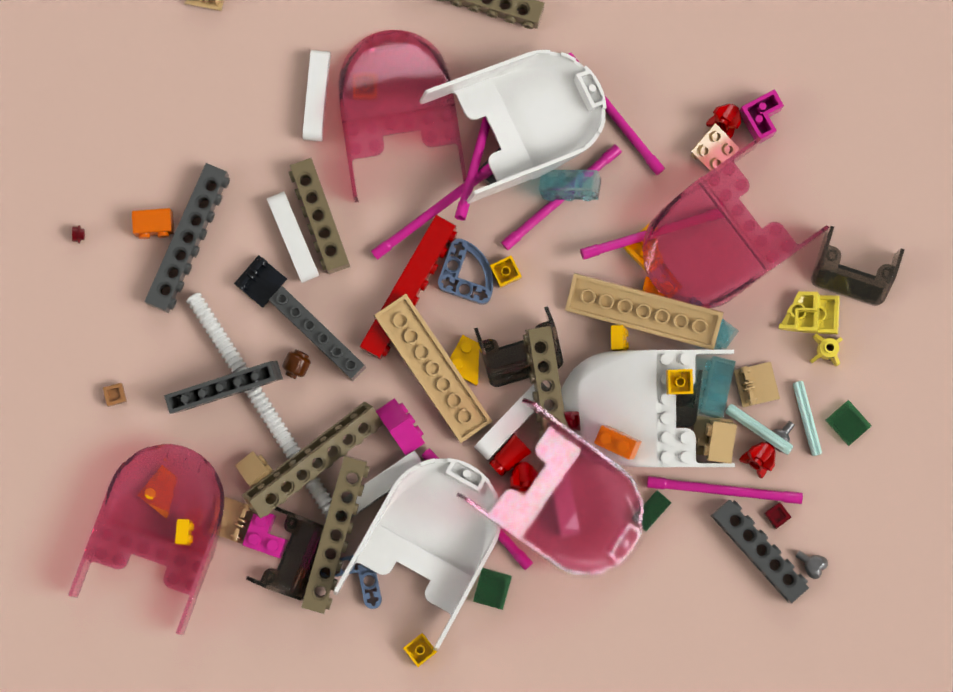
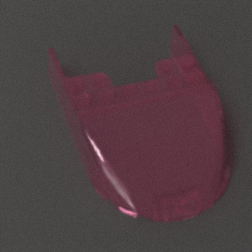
M386 30L372 34L361 40L351 49L341 66L338 78V95L355 203L359 202L353 160L380 155L384 150L383 136L421 130L422 141L428 147L456 144L463 183L466 181L467 176L453 93L424 104L419 102L425 90L451 81L449 69L439 50L427 39L415 33L403 30Z
M760 137L692 183L661 209L650 222L642 246L644 267L653 285L665 297L707 308L724 305L829 229V226L826 225L801 244H797L783 225L778 222H771L764 228H761L739 198L746 194L750 185L735 162L755 149L761 141Z
M524 398L522 400L524 404L549 422V427L536 444L534 451L535 455L545 465L524 495L514 489L505 490L490 512H487L459 492L456 496L561 570L575 575L604 573L605 570L613 566L616 567L624 561L640 538L643 529L644 503L637 488L638 486L630 474L537 403Z
M161 444L144 448L134 453L126 462H123L110 482L68 596L78 598L92 562H97L114 569H123L128 564L131 554L167 566L163 578L164 584L167 587L189 595L176 634L184 635L210 562L213 559L224 515V490L213 466L194 450L174 444ZM145 494L153 497V499H147ZM177 519L193 521L194 531H192L193 543H191V546L175 544Z

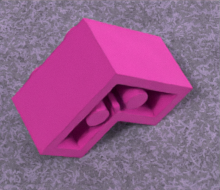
M775 89L742 106L740 109L741 118L757 145L773 137L777 131L769 117L780 112L784 104Z
M394 398L376 410L378 416L405 456L425 444L421 438L424 435L418 425L414 427L413 424L416 421L408 413L403 403L398 404Z
M270 513L260 519L256 514H253L242 545L277 558H282L288 540L270 534L276 515Z

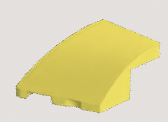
M798 291L793 304L787 310L785 318L779 324V329L815 334H838L840 296Z

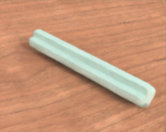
M798 381L793 383L794 392L811 455L817 456L822 454L804 382Z
M733 404L727 407L725 411L727 415L786 455L792 451L793 445L741 409Z

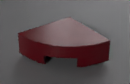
M564 412L568 427L572 431H580L579 412Z

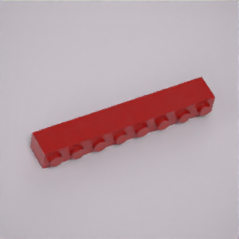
M438 215L434 217L382 309L407 294L414 306L417 305L420 299L417 296L421 290L425 291L429 284V281H427L430 274H435L439 266L437 264L439 258H444L448 251L446 246L449 241H454L458 233L456 232V225ZM376 319L362 341L360 348L381 360L383 356L386 357L391 349L389 346L391 341Z

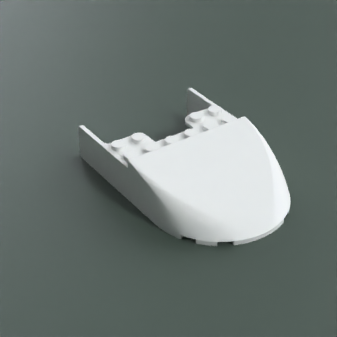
M550 50L528 52L427 89L419 100L420 104H424L453 93L456 95L467 118L477 120L486 117L501 150L490 155L488 164L497 182L473 191L466 200L468 204L530 179L534 180L580 155L597 140L606 120L605 95L601 84L587 66L584 67L576 61L575 57L563 52H550Z
M622 350L603 352L587 358L572 370L561 389L565 412L578 411L580 417V431H572L567 425L570 445L588 460L606 466L735 467V463L696 461L695 433L689 428H676V394L667 395L666 370L692 369L694 385L696 355L734 354V350ZM601 425H607L642 441L635 458L628 460L594 444Z
M451 458L426 460L406 470L391 488L337 584L334 594L338 595L356 563H360L380 575L390 573L396 562L430 580L425 590L426 600L450 614V619L433 648L437 651L493 550L501 531V504L498 494L489 479L474 466Z

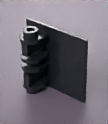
M258 255L234 284L263 308L276 291L287 281V278L271 266L263 257Z

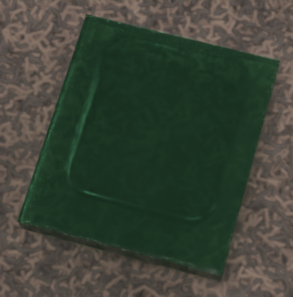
M849 400L825 420L848 446L871 427V424Z
M482 568L473 602L503 610L512 576Z

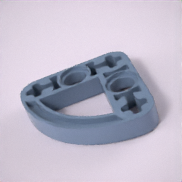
M455 239L451 243L438 279L440 290L477 304H487L492 296L493 275L484 254L470 242L463 239ZM459 243L465 248L459 251L458 257H462L461 260L450 256L451 254L455 255L456 248L454 246H458ZM467 252L472 254L480 263L485 275V287L458 278ZM452 260L458 263V268L453 271L447 267L448 262ZM448 278L449 282L455 285V281H458L456 292L452 291L454 287L450 285L444 288L441 282ZM466 284L470 287V291L468 294H461L459 287ZM473 287L477 288L475 292L482 293V291H485V295L488 297L479 300L478 295L474 294V298L470 296L473 293Z

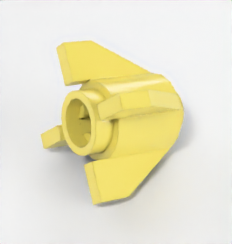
M816 333L812 337L818 344L817 355L809 361L813 363L819 358L830 359L837 367L840 364L837 355L839 352L838 343L843 339L841 337L837 340L833 338L824 339Z

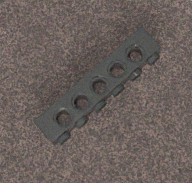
M283 286L269 299L287 319L352 381L366 368L343 343Z
M269 361L164 395L169 413L173 414L264 386L283 378L278 361Z
M727 500L711 517L788 603H793L809 589L806 585L808 581L802 574L797 575L793 570L795 568L788 559L784 560L780 556L782 552L774 544L771 546L767 541L768 536L761 529L758 531L753 526L755 524L753 519L749 515L744 516L740 511L742 509L735 500L733 502ZM735 515L739 518L738 526L731 525V516ZM745 530H749L752 533L750 541H746L743 538ZM758 545H763L766 549L763 556L758 555L756 552ZM772 559L777 560L779 563V567L775 571L769 566ZM785 574H789L792 578V582L789 585L783 583V576Z

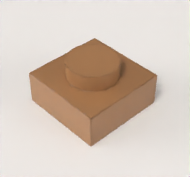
M122 383L103 387L108 407L127 402Z

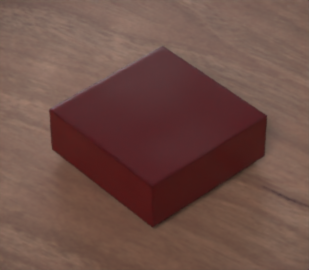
M778 502L764 513L775 529L792 518L781 502Z

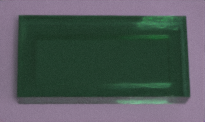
M656 490L632 517V520L646 532L672 502Z

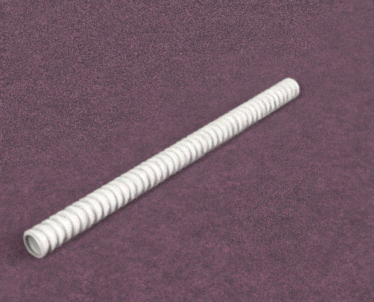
M195 293L190 296L186 301L187 304H190L189 307L193 309V313L197 314L196 318L200 319L199 323L203 324V329H206L205 332L209 334V338L213 339L212 343L216 344V349H219L218 352L220 354L222 353L221 357L226 359L225 363L229 364L228 368L232 369L231 372L235 373L249 368L246 367L247 364L243 362V358L239 357L240 353L236 352L237 348L233 347L234 344L230 342L231 339L227 337L228 334L223 332L224 328L220 327L221 324L217 322L218 319L214 318L215 314L211 313L208 303H205V299L201 297L202 294ZM262 387L245 391L244 393L248 394L247 397L251 398L250 402L254 403L253 407L258 409L257 413L261 414L260 418H263V422L267 423L266 427L270 428L269 432L274 434L273 438H276L277 444H280L279 447L283 448L282 452L286 453V458L290 459L298 453L301 448L297 447L298 443L294 442L295 439L291 437V432L288 433V428L284 427L285 423L281 422L282 418L278 417L279 414L275 412V407H272V403L268 402L269 398L265 397L266 394L262 392ZM316 477L314 480L309 481L305 488L309 489V494L312 493V499H315V503L319 504L318 508L322 509L321 513L326 515V519L332 498L329 497L330 493L326 492L327 488L323 487L324 484L320 483L321 479ZM338 511L336 513V517L338 520H340L343 516V513L340 514V512Z

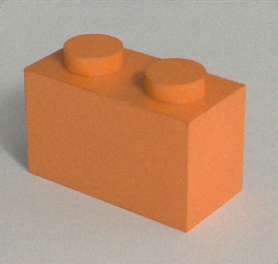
M170 208L132 211L133 234L139 237V239H149L150 236L155 235L158 238L169 237V234H174L173 211Z
M601 425L594 444L628 460H632L635 458L642 441L607 425Z

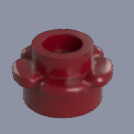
M78 225V227H72V242L80 244L81 240H85V229H81V226Z

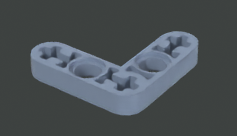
M354 555L340 558V560L351 561ZM354 565L350 574L357 572L359 574L365 605L370 609L378 608L381 605L382 597L377 573L363 565H357L359 569L355 570ZM322 569L320 570V573H321L322 576H324V577H329V576H330V575H327L326 573L322 572ZM341 569L339 574H335V577L342 576L345 571ZM367 575H371L375 579L374 584L370 587L364 584V578ZM376 587L377 592L373 591L374 597H378V601L375 602V606H372V603H368V599L371 597L370 592L366 594L365 589L371 590Z

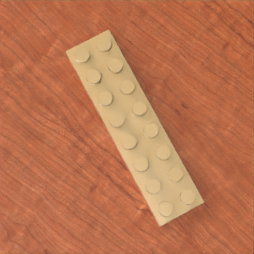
M578 273L573 275L565 311L711 350L715 348L724 314L722 311Z
M407 294L374 315L459 443L464 442L493 422Z

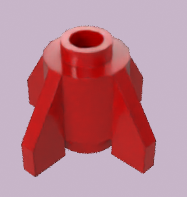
M724 104L715 108L713 111L714 116L709 118L706 126L712 127L716 123L731 139L734 135V130L738 129L741 124V112L734 104Z
M760 442L751 446L739 458V461L745 464L749 463L753 469L757 470L759 478H763L767 470L772 471L775 467L776 452L774 446L770 443Z
M519 462L514 467L510 477L511 495L514 496L520 492L528 491L540 493L539 484L541 479L533 465L528 462Z

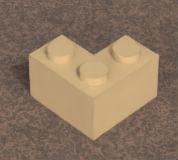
M713 419L706 423L704 434L709 439V442L704 446V455H706L707 460L732 463L737 429L735 423Z
M254 451L235 465L251 488L274 471L261 454L257 456Z

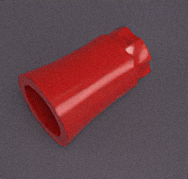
M513 434L489 464L499 475L503 476L521 460L530 455L532 451Z

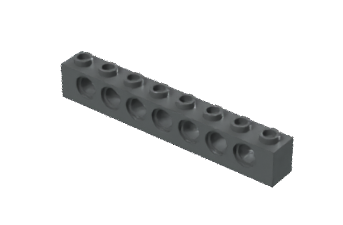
M208 163L205 164L144 301L146 304L169 313L170 309H174L177 299H175L176 295L184 287L183 279L191 271V261L199 253L200 247L198 245L206 237L208 223H211L214 219L215 213L213 211L216 205L219 206L221 203L223 189H226L229 185L230 178H228L229 174L227 171ZM211 183H215V190L208 191V185ZM202 201H209L206 208H200ZM194 218H201L199 225H192ZM193 235L194 238L192 242L185 243V237ZM180 252L186 253V257L183 260H177V255ZM173 269H177L178 275L174 278H170V271ZM166 286L170 287V293L162 295V289Z

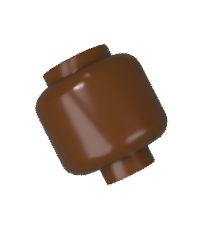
M297 349L290 351L282 365L283 369L287 371L286 375L293 379H296L297 376L304 377L311 364V361L308 359L309 355Z

